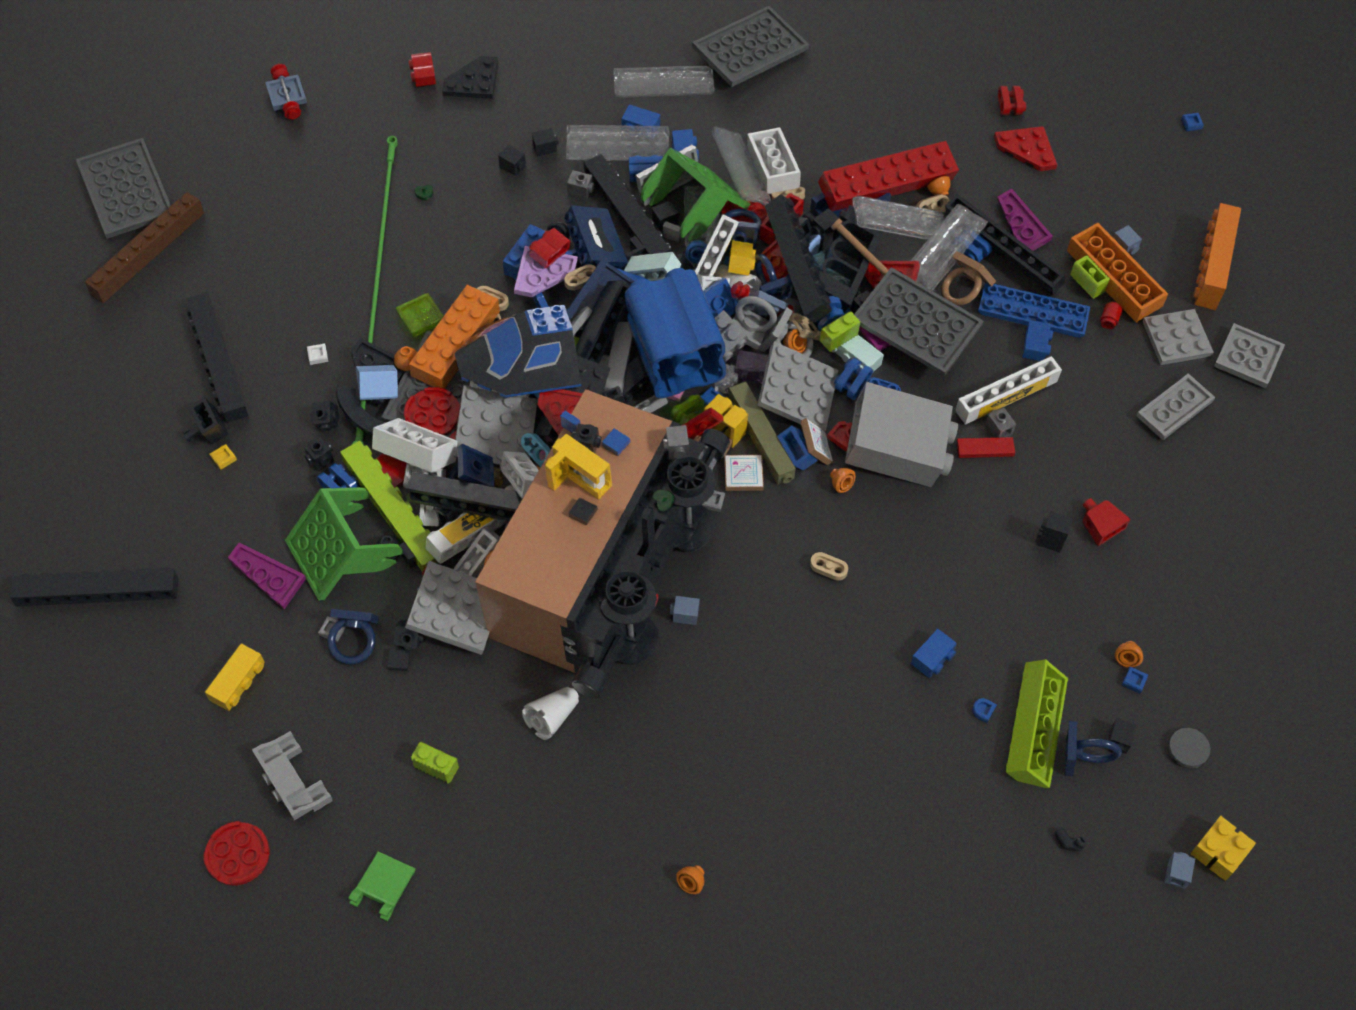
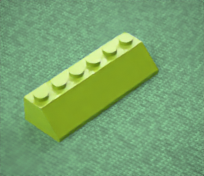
M1046 659L1025 663L1006 773L1019 782L1050 788L1068 677Z

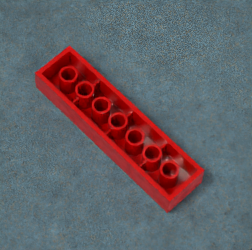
M943 141L824 171L818 183L829 209L836 211L848 208L849 205L855 206L874 201L886 193L894 196L927 187L930 182L939 177L947 176L951 181L959 169L947 142Z

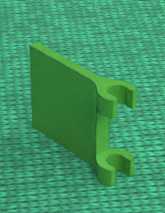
M378 851L358 886L348 898L351 900L350 904L358 907L363 895L383 904L379 912L381 914L380 918L388 922L416 868Z

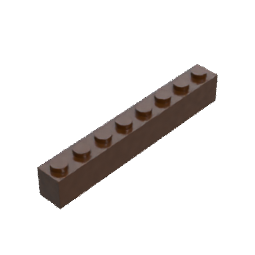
M189 192L181 196L85 281L90 295L105 303L204 214L200 200Z

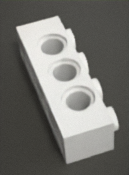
M503 451L500 470L520 497L524 498L539 470L526 453Z

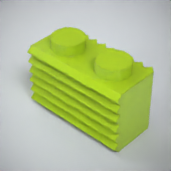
M1089 256L1076 261L1070 274L1093 299L1105 292L1110 280L1103 270H1100L1098 265L1093 263Z
M848 312L823 327L819 340L829 352H832L838 346L844 345L849 339L852 340V338L858 336L860 321L852 312Z
M419 742L411 756L414 768L421 769L422 772L425 771V774L429 773L433 777L436 776V779L439 778L443 782L447 781V784L452 781L459 768L457 758L423 742Z

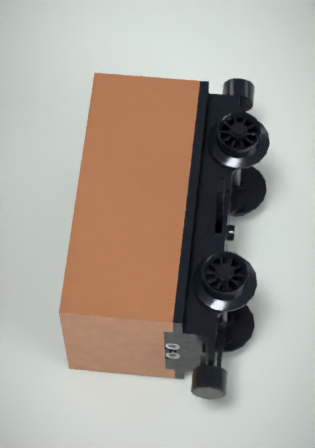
M585 389L572 415L578 418L581 424H591L594 427H598L599 436L602 437V440L595 454L610 464L612 487L599 500L569 478L553 491L548 487L545 470L546 461L551 456H554L552 448L475 584L486 627L490 631V639L576 673L572 686L579 693L587 697L599 698L616 661L629 665L639 664L650 658L657 650L660 640L658 628L648 618L658 601V594H656L654 585L675 547L685 552L697 551L707 545L714 537L716 530L715 518L709 509L701 504L708 501L714 493L716 480L712 470L716 462L722 460L730 440L718 430L706 429L699 442L688 438L690 457L669 459V453L664 451L663 439H667L666 427L680 426L679 423ZM563 428L557 439L562 438L565 434L571 436L572 433ZM614 428L630 438V443L618 456L602 446V441ZM657 490H667L674 495V502L670 509L666 511L658 509L657 502L653 498V494ZM579 498L596 505L598 508L587 525L569 517L570 510Z

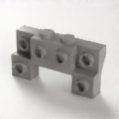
M291 731L271 742L261 744L252 749L265 772L262 774L268 786L270 784L273 785L275 788L272 791L278 802L282 800L294 820L312 809L315 812L333 801L321 780L305 788L291 765L289 759L302 752Z

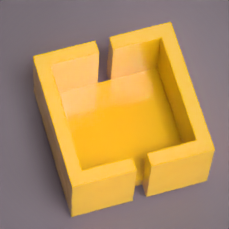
M718 394L704 408V411L711 407L723 415L724 421L711 429H717L722 432L728 426L729 428L723 434L732 440L731 448H733L746 435L748 413L741 407L733 406L731 400Z
M1220 816L1190 854L1205 866L1216 857L1218 860L1211 866L1210 870L1226 881L1238 868L1256 842L1241 831L1236 833V827Z

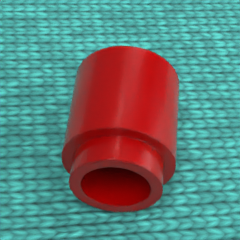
M1110 302L1105 304L1100 319L1103 328L1114 329L1118 325L1123 310L1118 303Z

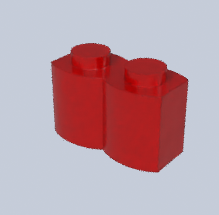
M431 52L411 54L412 60H409L410 70H414L411 72L412 82L416 83V87L436 84Z
M555 228L550 231L547 230L541 239L532 242L529 256L544 268H548L557 258L569 250L570 240Z

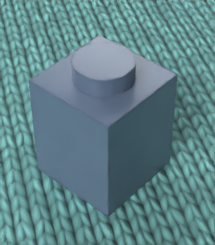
M1129 225L1115 232L1113 236L1129 254H1135L1140 248L1142 239Z
M676 596L675 603H671L670 607L673 622L697 625L700 599Z
M1174 852L1168 860L1164 883L1186 889L1192 880L1195 858L1189 857L1186 853Z

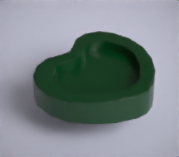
M431 185L417 186L415 194L421 200H428L433 195V187Z
M657 490L653 494V498L657 502V507L660 511L670 509L674 502V495L670 491Z

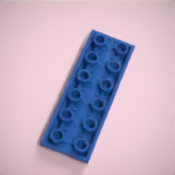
M985 283L978 312L981 315L1028 325L1029 320L1051 324L1050 330H1053V332L1080 338L1085 335L1090 306L997 284L990 286Z

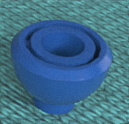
M701 240L692 241L686 248V258L694 264H699L707 244Z

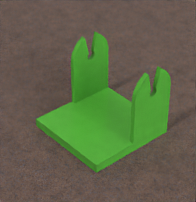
M671 147L648 178L641 192L643 203L653 194L649 205L658 204L667 196L684 170L706 188L681 225L680 233L682 238L693 228L688 238L689 241H693L704 234L728 200L746 210L750 206L747 200L711 169Z
M365 488L320 489L285 539L318 600L326 599L343 574L382 571L397 563L396 560L385 557L403 554V550L398 544L360 546L343 516L350 515L364 507L362 504L351 501L370 498Z

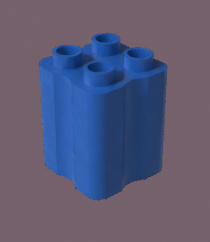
M675 268L670 270L664 279L657 281L639 279L630 285L625 292V302L629 311L627 316L628 325L657 398H667L693 387L706 386L718 382L726 376V365L723 360L725 343L694 270Z

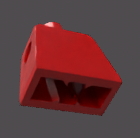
M1090 498L1082 505L1088 511L1083 518V524L1098 546L1125 530L1131 520L1108 500L1097 505Z

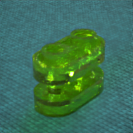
M691 395L685 402L680 405L677 404L672 408L670 417L676 423L680 422L681 426L704 412V408L707 405H704V400L700 395Z

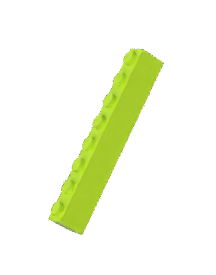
M358 441L340 451L343 463L358 480L361 488H365L368 491L369 499L400 542H405L415 555L420 570L423 571L429 561L440 564L426 550V537L431 532L428 529L425 530L420 517L412 513L413 509L410 503L404 502L401 498L403 497L398 487H393L388 473L384 474L382 472L380 462L372 458V452L367 445L364 446L361 441Z

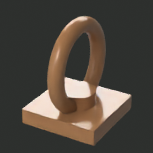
M956 251L952 257L961 267L950 272L942 284V296L957 306L965 305L978 295L982 282L993 286L996 280L982 264ZM964 274L975 282L974 288L966 297L960 299L953 298L949 294V285L955 277Z

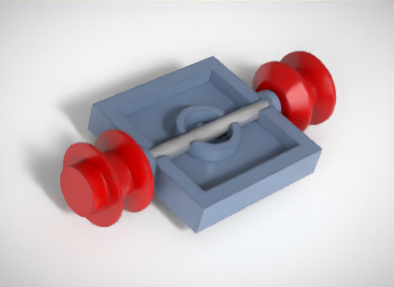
M276 64L271 68L273 80L265 82L274 111L283 109L287 119H296L301 115L299 105L307 103L298 74L289 76L287 67L284 64Z
M741 281L733 284L731 288V295L734 299L738 298L737 302L744 297L755 296L769 302L775 309L777 317L787 307L793 311L792 314L794 313L792 305H788V303L760 290L751 293L750 286L748 284L743 285ZM746 304L743 307L744 309L757 312L759 316L767 317L769 315L763 307L757 304Z

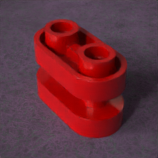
M999 86L998 103L1001 115H1009L1010 110H1013L1014 115H1022L1026 111V102L1023 101L1024 91L1020 86H1012L1011 91H1008L1007 86Z

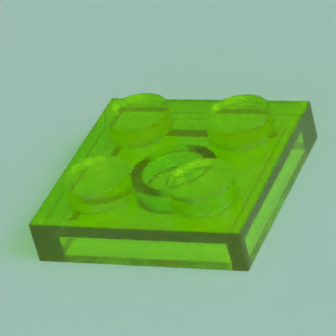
M429 293L396 307L398 315L413 337L436 327L444 317Z

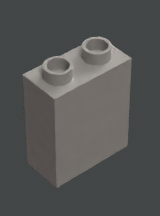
M866 382L856 400L845 463L932 487L939 475L948 476L952 467L953 454L946 453L947 444H953L958 430V423L951 421L953 406Z

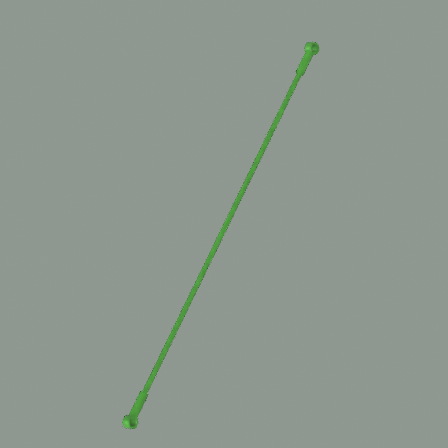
M395 136L387 138L388 166L368 342L370 343L373 341L391 169L394 163L395 147L398 145ZM361 400V406L365 410L366 400ZM358 427L353 444L361 441L364 445V431Z

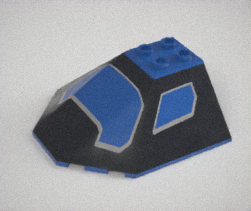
M564 305L526 310L486 324L455 352L462 380L466 382L471 380L477 383L478 387L488 391L495 390L500 393V396L505 398L581 386L573 328Z

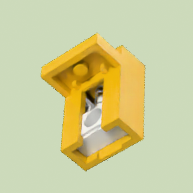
M568 434L555 441L552 447L554 456H551L545 464L548 487L555 491L569 478L599 500L612 487L610 464Z

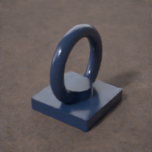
M734 209L725 213L724 215L730 218L745 216L755 222L738 221L739 224L725 252H730L732 240L752 243L753 249L756 250L757 234L760 232V225L762 224L760 217L746 209Z
M758 254L755 257V271L757 277L761 280L759 290L781 301L790 298L794 287L790 275L777 279L770 260L764 254ZM762 263L764 264L768 272L770 279L769 282H767L762 270Z
M461 444L458 447V463L453 467L448 479L456 480L457 476H459L460 479L469 483L494 487L493 457L465 444Z
M331 609L330 617L339 620L332 626L327 638L331 655L337 661L348 665L363 662L371 655L375 647V633L369 623L378 624L379 616L366 612ZM342 627L358 628L365 631L367 645L362 653L349 657L339 652L335 639Z
M1069 721L1066 735V776H1073L1076 759L1091 763H1107L1120 758L1122 749L1112 741L1098 738L1077 740V722ZM1102 747L1113 752L1104 755H1094L1083 752V748Z

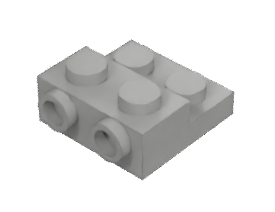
M723 310L715 317V321L725 343L723 360L727 361L733 356V351L737 348H742L747 343L748 337Z

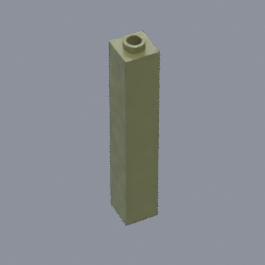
M743 382L730 387L728 398L733 406L741 407L748 413L747 432L760 455H762V459L777 485L789 483L795 477L796 468L761 407L757 405L758 402L748 384Z

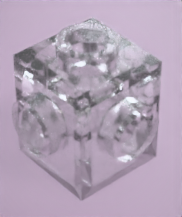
M725 364L726 376L722 380L715 382L714 392L729 394V388L737 384L738 373H734L735 366Z

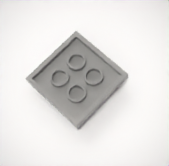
M1195 309L1144 317L1142 321L1160 365L1211 357L1214 353Z
M1234 323L1214 367L1266 388L1285 344Z

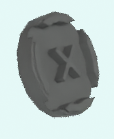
M1181 728L1172 735L1168 743L1170 756L1182 767L1198 768L1210 756L1211 748L1209 741L1204 734L1196 729Z

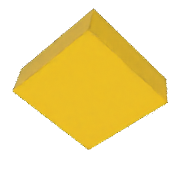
M226 444L210 453L211 458L220 470L237 460Z

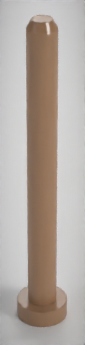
M838 219L831 228L833 230L837 229L885 276L889 270L841 224L843 221Z

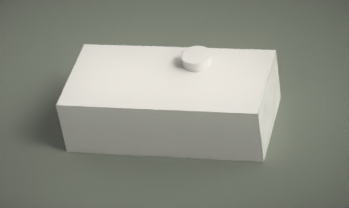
M781 128L748 133L747 150L766 194L799 188L801 172Z
M397 418L373 428L372 449L407 462L410 466L433 472L456 462V457L454 456L457 452V440Z

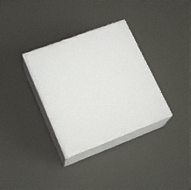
M325 344L307 347L310 365L328 362Z

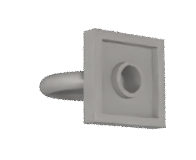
M748 296L742 298L737 303L733 321L747 335L746 344L758 350L767 331L775 326L777 314L773 306L766 300L755 296ZM746 304H757L768 312L770 320L768 321L743 307Z
M787 307L777 317L775 326L767 331L758 348L759 350L765 352L774 341L781 344V340L786 335L788 329H797L793 322H787L793 312ZM808 337L806 349L802 354L810 357L813 351V339Z

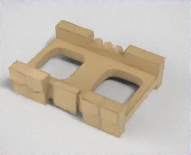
M798 313L791 315L789 321L793 322L799 330L800 337H809L814 340L820 339L821 332L818 331L813 321Z

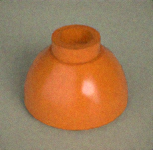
M947 176L939 177L930 182L927 188L933 195L948 196L951 185L950 178Z
M793 329L783 338V345L802 353L806 349L807 338L800 337L799 330Z
M408 346L399 349L394 356L395 366L400 370L410 371L409 363L417 354V351Z
M836 468L830 474L832 486L838 493L848 491L855 482V472L848 468Z
M1127 641L1116 649L1115 660L1124 667H1137L1143 661V652L1135 642Z
M698 865L686 866L680 869L676 874L678 885L689 894H699L704 886V870Z

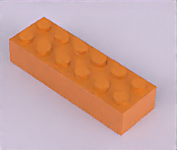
M1220 203L1218 209L1213 211L1211 218L1213 220L1208 222L1207 230L1209 233L1206 234L1204 240L1206 247L1204 246L1201 254L1204 260H1201L1199 265L1201 273L1197 276L1196 284H1198V287L1195 288L1193 297L1196 298L1195 305L1216 310L1226 290L1241 212L1239 207Z
M1099 223L1071 238L1067 252L1076 261L1089 256L1093 263H1096L1098 268L1103 270L1105 275L1110 278L1105 291L1135 322L1163 307L1168 293Z
M466 285L409 363L411 377L432 387L445 389L459 370L455 352L484 325L494 321L500 312L499 299Z

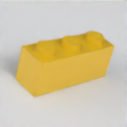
M732 240L728 272L749 276L750 270L754 271L756 250L753 249L752 243Z
M240 644L205 691L209 701L227 711L236 706L244 690L251 686L252 679L262 671L265 663L262 655Z

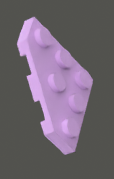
M525 246L514 294L533 297L564 281L566 274L575 270L578 257L563 254L548 268H544L529 256L530 247Z

